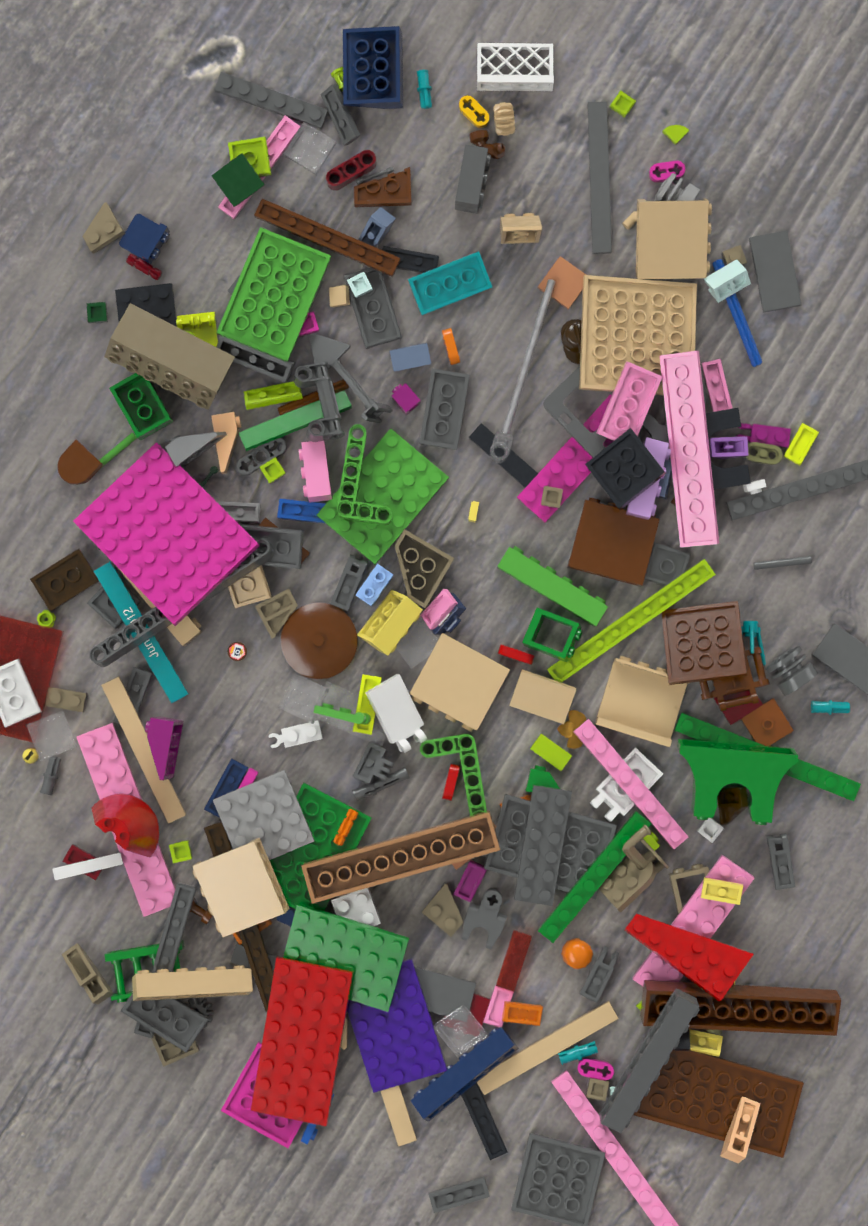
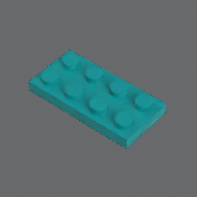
M479 251L408 279L421 315L492 288Z

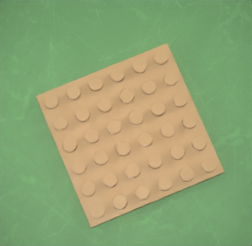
M584 275L579 390L614 392L626 361L662 376L660 355L695 351L697 284ZM662 379L655 395H664Z

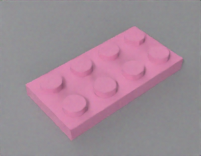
M626 361L596 433L615 441L631 428L638 436L663 376Z

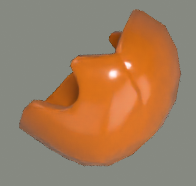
M579 938L568 940L563 945L561 952L564 962L574 969L587 967L593 957L591 946Z

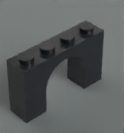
M739 408L706 413L708 440L717 431L742 427ZM711 462L714 490L751 484L748 465L720 468Z

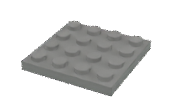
M285 769L213 799L233 849L248 844L256 838H260L268 859L271 860L315 841Z

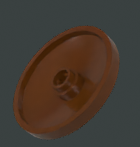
M311 603L300 607L290 615L281 634V648L288 664L297 673L312 679H327L344 671L352 662L358 645L356 628L350 617L340 608L328 603Z

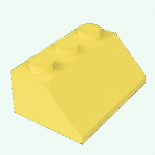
M391 590L357 635L388 656L396 649L400 639L408 633L412 623L418 620L423 609L407 596Z

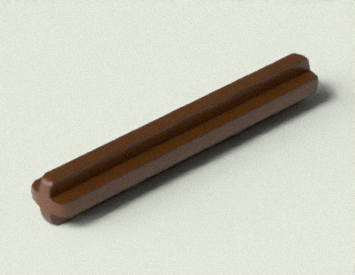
M344 379L333 383L334 392L338 393L349 388V385ZM314 391L303 396V399L294 400L278 407L280 416L318 401V392Z

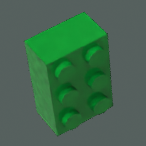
M135 373L109 388L140 441L173 423L151 381L145 380L141 375Z

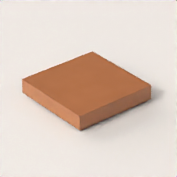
M560 256L539 284L538 289L545 292L548 279L554 280L555 285L551 298L569 310L583 290V276L586 274Z

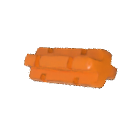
M353 809L348 810L347 817L344 818L338 830V835L336 834L333 840L337 845H343L345 836L347 837L354 823L353 820L358 816V812Z

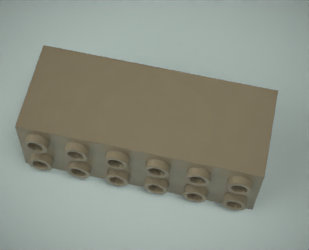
M131 303L111 336L104 356L110 362L125 367L129 372H135L145 380L152 381L163 389L170 390L178 394L179 397L188 399L198 407L209 410L235 358L231 354Z

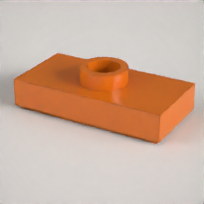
M504 1001L501 1020L503 1022L540 1026L543 1006Z

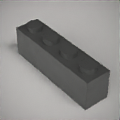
M223 335L220 336L217 348L235 357L233 362L283 382L289 380L295 365L294 361H284Z

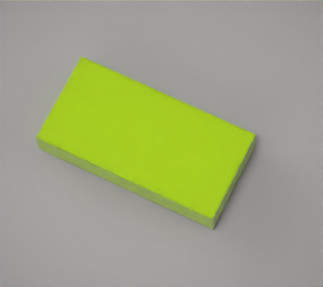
M543 734L539 735L530 748L560 771L563 770L572 757L571 754Z

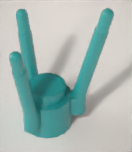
M743 621V626H741L742 637L744 633L745 637H750V653L754 654V637L757 636L758 646L762 651L760 653L762 663L765 666L766 660L760 634L761 627H758V621Z

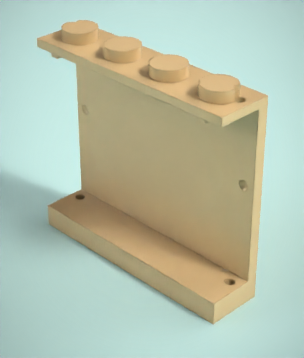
M706 198L694 201H646L645 199H637V279L706 278L707 273L710 272V262L707 261V254H710L711 244L708 242V235L711 234V223H708V215L712 214V205Z
M442 633L409 694L412 695L413 701L422 704V702L429 704L428 709L437 714L439 711H442L446 714V719L454 723L458 720L463 723V728L472 732L473 729L478 730L510 669Z
M620 656L619 659L615 658L595 724L670 747L673 729L687 684L689 683L669 685L666 669L659 667L656 670L650 669L649 664L640 661L637 665L631 663V659Z
M256 838L248 844L203 862L199 861L192 866L193 875L201 886V894L203 897H206L208 910L214 916L216 929L221 933L222 937L282 915L290 909L260 838Z

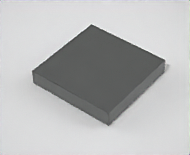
M654 542L644 580L666 586L686 572L691 554Z
M102 586L87 604L114 629H117L123 620ZM127 588L138 606L141 600Z

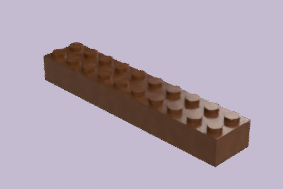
M644 980L640 1014L643 1026L652 1027L669 998L677 988L697 999L699 1012L689 1022V1028L837 1036L841 998L837 990L732 985L719 1002L695 983Z

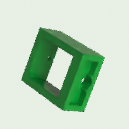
M536 608L522 643L525 647L567 662L569 658L573 657L575 642L580 640L583 630H581L582 627L577 622ZM544 618L572 628L563 652L535 643Z

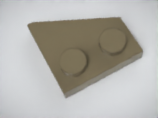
M287 589L255 606L272 639L277 635L298 604L290 589Z
M445 883L422 910V913L452 937L463 924V919L450 889Z

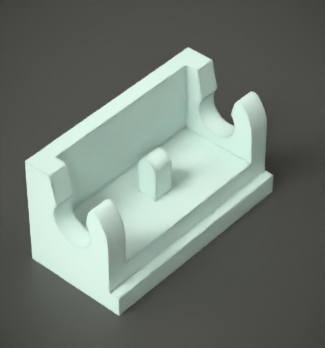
M737 259L704 278L705 283L710 287L708 289L718 303L751 284L747 270Z

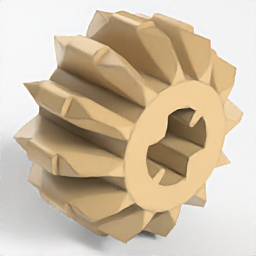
M506 102L495 104L493 111L497 135L507 136L515 132V120L512 104Z

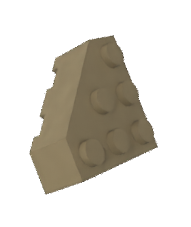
M404 529L395 544V549L407 595L415 604L426 609L453 563L454 558Z

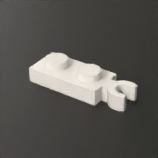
M319 720L281 729L282 735L277 733L269 735V738H277V743L271 745V748H276L283 742L285 748L323 739Z

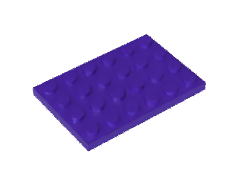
M412 959L402 963L388 1012L352 1000L348 1001L347 1012L373 1093L447 1071L445 1059Z

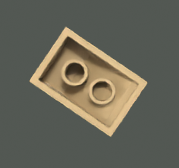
M525 213L523 216L505 214L504 217L500 218L501 244L539 243L542 231L539 216H534V213Z

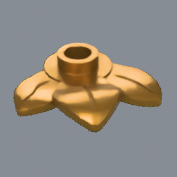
M570 710L568 712L569 721L558 726L557 730L562 736L569 738L567 741L568 748L577 749L583 743L573 731L586 721V717L579 711Z

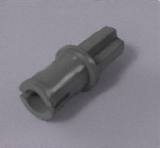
M50 756L46 773H43L44 780L40 793L46 795L53 794L56 779H58L57 773L61 761L60 758Z

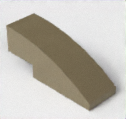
M78 943L62 954L79 985L85 989L92 1003L99 1005L114 994L97 967Z

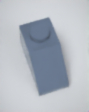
M380 207L370 216L358 240L377 248L389 232L396 218Z

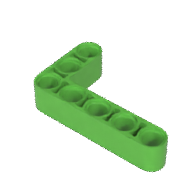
M356 424L349 431L337 513L340 518L382 526L388 525L392 521V511L389 507L356 502L367 438L365 427ZM354 431H362L363 436L360 439L354 438L352 435ZM352 449L360 451V455L356 458L351 457L349 453ZM352 467L357 470V474L353 477L348 476L346 473ZM350 486L354 489V493L352 495H345L343 492L344 488ZM348 505L351 507V512L349 514H342L340 511L341 507ZM367 508L370 510V515L365 518L361 517L359 514L360 510ZM382 511H386L389 514V518L385 521L380 520L378 517Z
M460 734L430 739L421 743L420 752L426 758L454 753L460 754L470 816L487 812L477 749L473 736L470 734ZM464 737H469L472 740V744L468 748H464L461 745V740ZM445 740H450L453 743V748L450 751H445L442 748V743ZM427 743L434 746V751L431 754H426L423 751V746ZM467 756L475 758V764L471 767L464 764V759ZM471 775L478 777V783L474 786L469 785L467 782L468 777ZM474 794H478L482 798L481 802L477 805L472 804L470 801L471 796Z

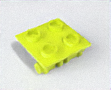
M215 312L177 316L176 325L178 328L190 331L195 337L217 347L218 338Z

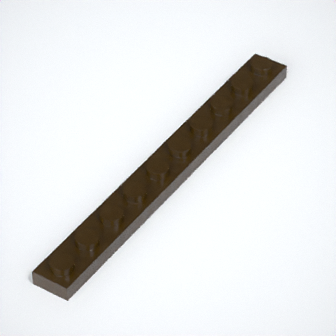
M222 821L204 827L213 857L232 850ZM258 924L239 931L263 1006L267 1012L274 971Z

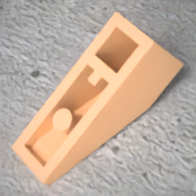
M235 412L211 416L214 432H226L227 436L216 443L222 474L227 473L239 435L238 428H241L240 417H236Z
M743 1096L741 1097L727 1132L721 1157L736 1163H740L746 1158L760 1103Z

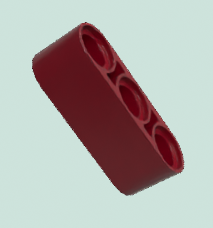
M364 150L331 169L326 175L328 187L331 190H340L358 177L371 172L376 167L375 153L371 150ZM370 157L373 161L370 164H365L363 159ZM349 167L357 169L353 174L347 173L346 170ZM337 176L340 178V181L338 183H331L330 179Z

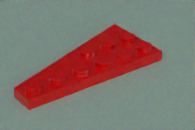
M637 913L624 930L719 1002L754 955L753 953Z

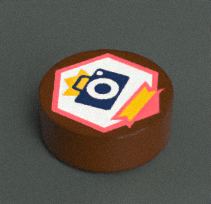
M234 642L228 647V656L234 661H241L247 655V648L241 642Z

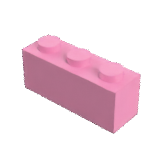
M325 441L301 442L302 449H299L300 461H304V467H301L302 479L306 478V485L303 486L304 497H308L309 503L332 499Z

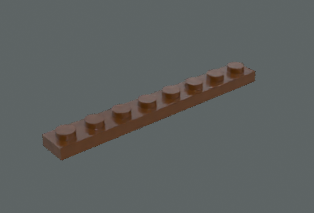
M263 198L254 214L257 219L391 277L394 276L401 261L397 256Z

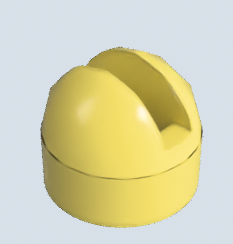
M28 748L23 752L22 757L26 763L32 764L38 760L39 753L34 748ZM32 751L34 754L27 760V756Z

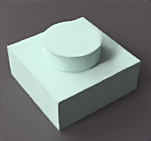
M364 272L347 280L355 298L373 290Z

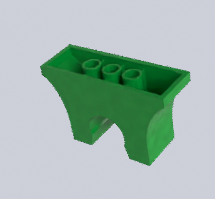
M678 739L677 744L679 753L687 760L692 770L693 792L691 810L693 816H696L699 820L713 818L718 806L717 796L719 791L728 784L738 783L749 790L747 802L748 812L752 821L757 825L772 823L774 799L778 785L785 773L798 763V754L794 748Z

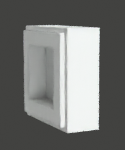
M708 818L697 829V832L713 843L724 828L712 818Z

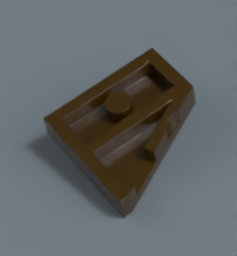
M723 787L719 791L717 798L720 825L729 824L748 807L746 787Z

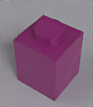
M406 383L403 386L399 384L392 390L391 398L406 415L421 403V400Z

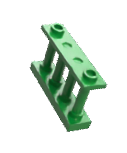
M181 940L178 954L184 948V940ZM159 944L110 951L104 954L105 962L111 961V964L114 965L118 993L111 996V1001L117 1000V1003L126 1002L133 992H125L121 965L123 959L130 958V961H133L134 974H138V971L142 970L140 962L142 956L149 955L154 965ZM178 954L174 964L173 972H176V969H181Z

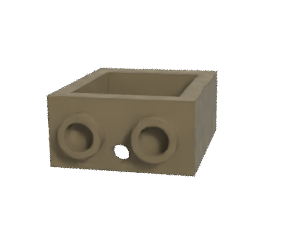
M702 863L692 865V869L684 870V867L672 870L673 873L669 874L677 915L680 914L683 908L676 879L702 873L706 877L709 873V868L703 866Z

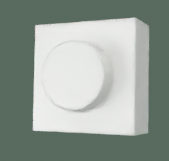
M765 479L743 485L744 492H750L751 495L762 492L761 488L766 487Z

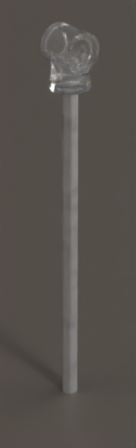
M548 279L502 432L496 431L490 449V458L496 463L505 462L509 456L514 436L509 433L555 285V281ZM502 448L505 454L502 457H498L495 455L494 450Z

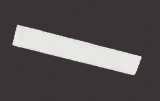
M116 853L53 868L52 870L54 879L59 880L122 865L123 861L121 853Z

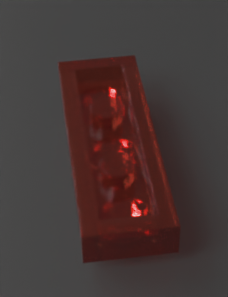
M513 929L496 986L515 991L532 935Z

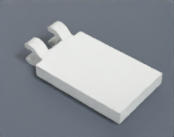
M400 674L390 677L365 692L389 742L392 744L396 742L400 752L404 751L406 753L411 750V746L406 739L412 735L416 743H422L427 740L426 735L420 729L424 723Z
M636 747L623 759L648 789L663 775ZM610 775L595 789L599 794L590 802L594 808H598L604 801L611 808L604 815L609 822L618 813L625 816L635 805Z

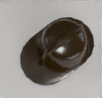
M579 319L567 321L561 329V340L565 355L575 364H580L582 320Z

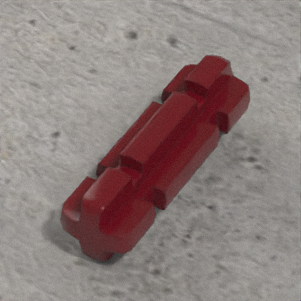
M133 254L127 257L126 262L129 265L135 266L136 269L150 275L155 280L161 277L162 272L158 268H153L151 264L140 258L138 259Z

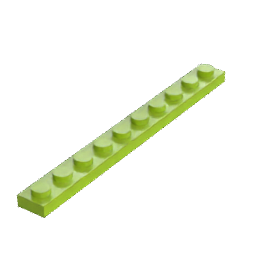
M703 559L577 647L573 657L569 658L567 662L559 660L547 668L548 672L555 681L562 683L716 574L707 561Z

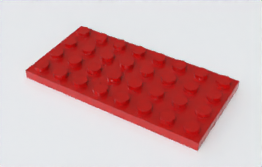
M281 957L276 958L251 1111L321 1126L328 1125L353 977L352 971Z

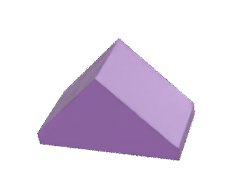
M747 436L709 438L711 458L728 459L749 456Z

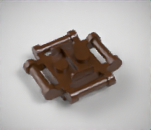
M744 647L747 676L712 680L715 690L713 692H710L707 681H701L702 700L717 698L721 712L726 711V708L748 703H759L755 688L770 685L769 679H766L760 655L762 653L761 648H754V654H751L750 649L745 650ZM749 656H753L759 681L753 682L747 658ZM745 691L750 693L748 696L724 701L723 696Z

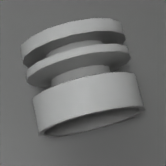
M672 173L662 183L655 195L654 201H694L700 189L691 183L685 189H682L683 178H680L675 185L673 182L677 175Z

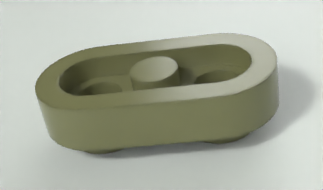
M751 442L748 444L749 456L744 457L750 462L775 465L781 461L783 453L778 446ZM751 449H754L756 451L755 456H752L750 454ZM770 452L775 454L774 459L769 458Z

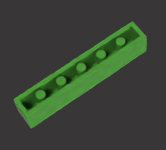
M516 546L513 549L511 547L508 548L497 566L498 569L592 626H597L608 608L605 605V600L598 596L593 598L588 595L590 591L582 586H579V588L573 586L572 580L565 576L560 578L555 575L557 571L549 566L546 568L540 566L539 560L532 556L527 558L523 555L524 551Z

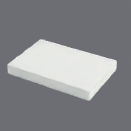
M19 659L0 666V717L6 728L42 712Z

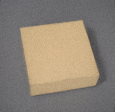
M342 285L329 288L330 307L350 305L349 286Z

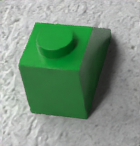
M535 765V768H530L525 791L532 792L533 785L560 789L550 772L546 771V767Z

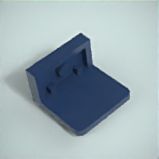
M136 214L121 238L119 245L135 256L152 264L153 260H156L159 256L162 245L169 239L170 231L164 224L160 223L158 225L145 216Z

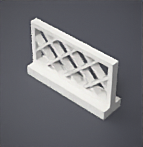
M477 43V91H553V44ZM481 49H489L493 54L486 59L481 54ZM503 49H507L512 53L507 59L500 54ZM521 50H528L531 54L524 59L518 53ZM540 50H549V55L545 59H542L537 53ZM496 56L502 61L497 68L490 63ZM515 56L522 62L516 68L509 63ZM533 57L541 62L535 68L528 63ZM486 65L493 70L490 74H481V69ZM505 65L512 70L508 75H503L499 71ZM525 65L531 72L528 75H522L518 70ZM544 65L549 70V75H541L538 70Z

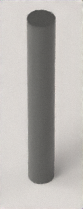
M811 556L761 561L754 562L753 566L754 570L811 564L812 558Z

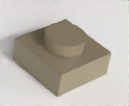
M741 245L722 252L726 265L736 259L742 265L747 264Z
M544 486L541 505L559 509L563 489Z
M589 1078L586 1097L606 1101L609 1081Z

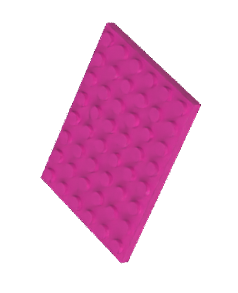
M157 442L73 520L174 626L183 620L260 546L181 466H175L170 455Z

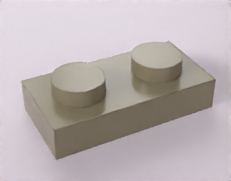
M48 687L45 706L84 712L87 693Z

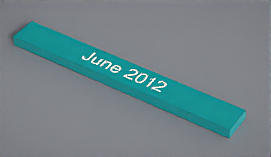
M111 561L94 570L95 575L126 626L142 616ZM132 632L131 636L135 638L137 632ZM152 636L138 646L171 703L189 694L155 636Z

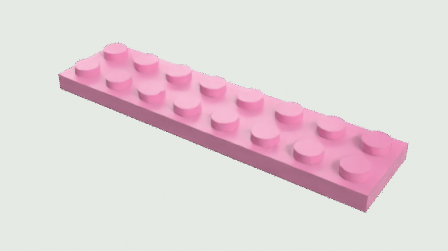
M724 855L720 856L705 877L743 884L742 895L755 879L753 875ZM702 881L671 926L711 939L735 904L701 898ZM651 951L633 976V980L643 986L644 980L679 982L683 974Z

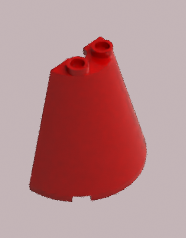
M115 794L99 800L91 807L95 825L104 833L114 832L116 835L115 842L124 850L149 858L153 855L159 842V823L154 811L146 802L133 795Z

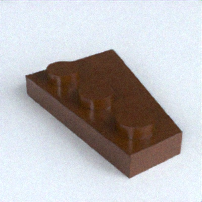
M410 167L396 174H388L387 177L382 179H374L354 186L355 207L412 205Z

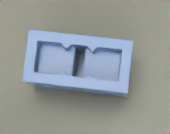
M377 564L356 596L372 607L394 575Z

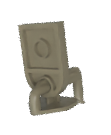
M643 825V828L637 831L624 844L622 851L628 858L617 866L599 887V890L620 913L651 885L657 873L664 867L666 869L669 868L661 857L643 840L645 836L651 835L650 829L646 825ZM640 841L649 850L644 855L640 854L634 847ZM657 859L658 862L654 865L652 861Z

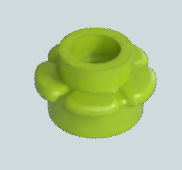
M43 610L37 616L38 625L41 628L53 627L54 621H56L55 614L49 610Z

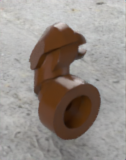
M477 130L469 134L470 142L475 146L488 148V155H491V158H503L505 145L502 143L487 144L486 142L489 140L487 130Z

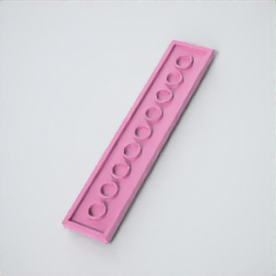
M699 351L660 355L680 547L719 544Z
M114 723L77 736L100 800L115 794H129L142 800ZM112 832L114 839L116 840V835L114 832ZM159 843L150 858L126 851L117 844L143 916L145 917L169 908L176 888Z

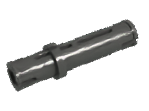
M403 767L386 775L388 777L387 781L377 779L371 785L366 784L352 790L356 801L372 794L373 796L377 795V792L409 779L406 768Z

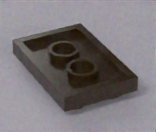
M80 549L75 550L30 579L50 612L100 582Z

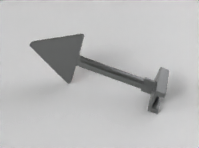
M315 333L309 334L314 364L323 361L328 362L327 370L333 366L365 404L364 407L367 410L361 414L365 421L381 423L382 420L379 416L383 412L391 413L393 411L391 407L371 399L339 361L351 348V345Z

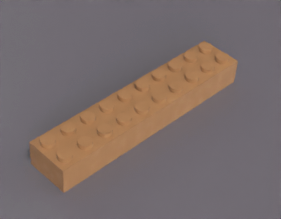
M490 811L307 862L302 865V870L313 904L500 850V845Z

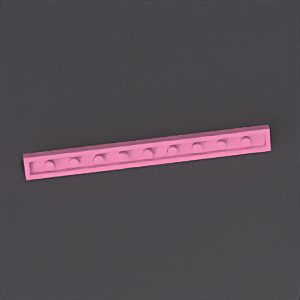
M566 1070L553 1079L551 1082L600 1151L605 1152L606 1159L655 1226H679L611 1130L601 1124L598 1112L569 1072Z

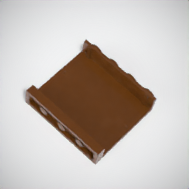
M596 498L585 499L567 568L639 587L643 586L660 519L655 518L656 515L651 516L649 520L627 515V507L626 510H620L615 503L608 502L605 505L601 504L600 500Z

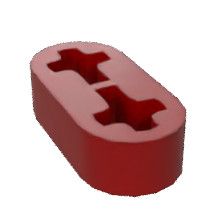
M501 644L497 653L532 665L535 657L529 653Z
M450 764L442 799L452 801L460 765Z

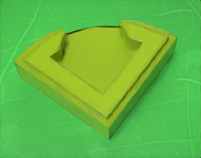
M671 125L666 127L662 133L676 145L690 130L681 125Z

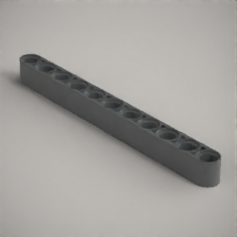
M264 539L257 540L256 542L260 546L248 556L251 558V561L248 564H243L242 562L233 574L228 575L195 608L270 560L274 552L271 545ZM267 547V551L265 553H259L261 548ZM155 607L92 648L90 659L99 667H106L172 623L167 617L162 618L163 613ZM153 621V625L150 628H146V624ZM137 632L136 637L130 639L131 633ZM120 642V647L114 650V645ZM104 653V657L101 660H97L98 655Z

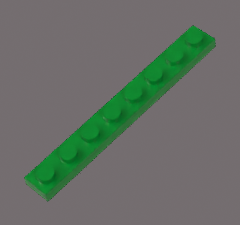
M635 811L539 927L538 932L554 943L626 856L622 851L624 844L637 831L643 828V825L649 828L651 823Z

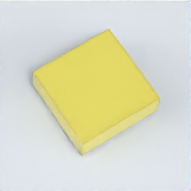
M471 502L469 522H476L479 502Z

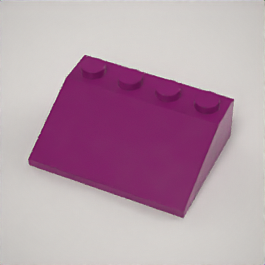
M152 717L150 721L146 722L145 733H148L147 739L159 780L164 781L174 777L183 720Z

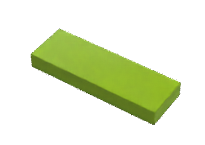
M294 381L243 391L247 410L303 399L301 388L297 387Z

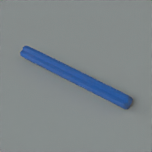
M722 259L712 263L715 272L725 266ZM736 293L727 297L726 301L753 367L762 364V359Z

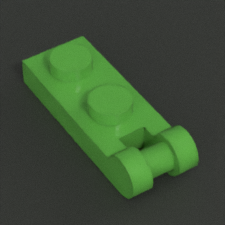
M322 703V706L315 705L313 713L356 724L367 725L371 721V717L367 713L358 712L352 714L351 709L340 707V710L333 709L334 705Z

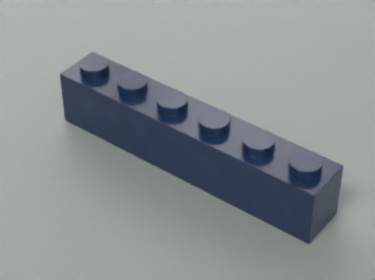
M502 1027L499 1029L495 1028L489 1033L487 1039L477 1042L471 1052L461 1055L455 1065L448 1066L444 1074L439 1078H433L428 1083L429 1086L424 1090L420 1089L413 1095L414 1098L410 1101L421 1117L429 1122L519 1048Z

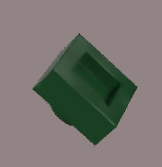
M106 302L86 303L88 323L108 322Z

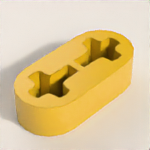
M467 95L460 99L459 110L477 128L486 127L489 123L488 112L471 96ZM464 102H471V108L473 109V111H471L468 107L464 109ZM475 113H477L480 117L484 115L485 122H477V116L475 115Z

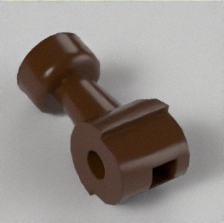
M193 899L190 912L202 917L201 922L207 925L213 915L210 914L208 909L204 910L197 905L196 899Z

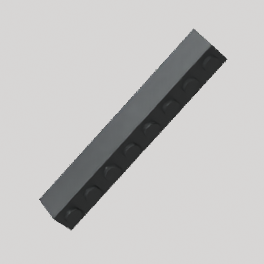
M677 988L674 990L616 1085L612 1095H610L600 1111L601 1124L619 1133H622L624 1128L629 1126L633 1113L639 1110L641 1100L644 1096L648 1095L653 1081L658 1079L662 1066L668 1063L670 1053L673 1049L677 1048L681 1035L687 1032L692 1017H696L698 1014L699 1005L695 997Z

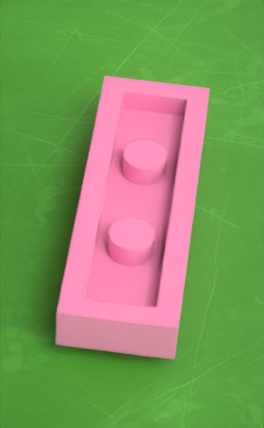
M721 359L701 363L712 412L732 409Z

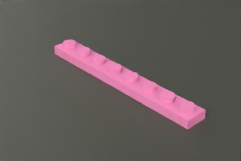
M589 719L573 731L673 850L688 838V835Z

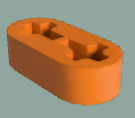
M452 329L442 330L450 364L460 363Z

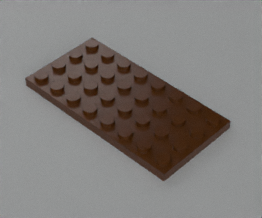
M691 1050L672 1051L668 1063L662 1066L658 1079L653 1081L648 1095L643 1097L639 1110L634 1112L633 1115L725 1141L734 1114L743 1096L760 1103L748 1148L783 1158L804 1082Z

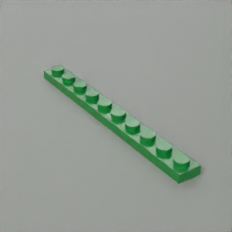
M682 712L674 731L700 741L765 746ZM798 759L797 764L785 773V775L851 801L855 800L861 783Z

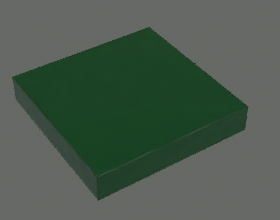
M243 153L211 175L233 207H236L265 185Z

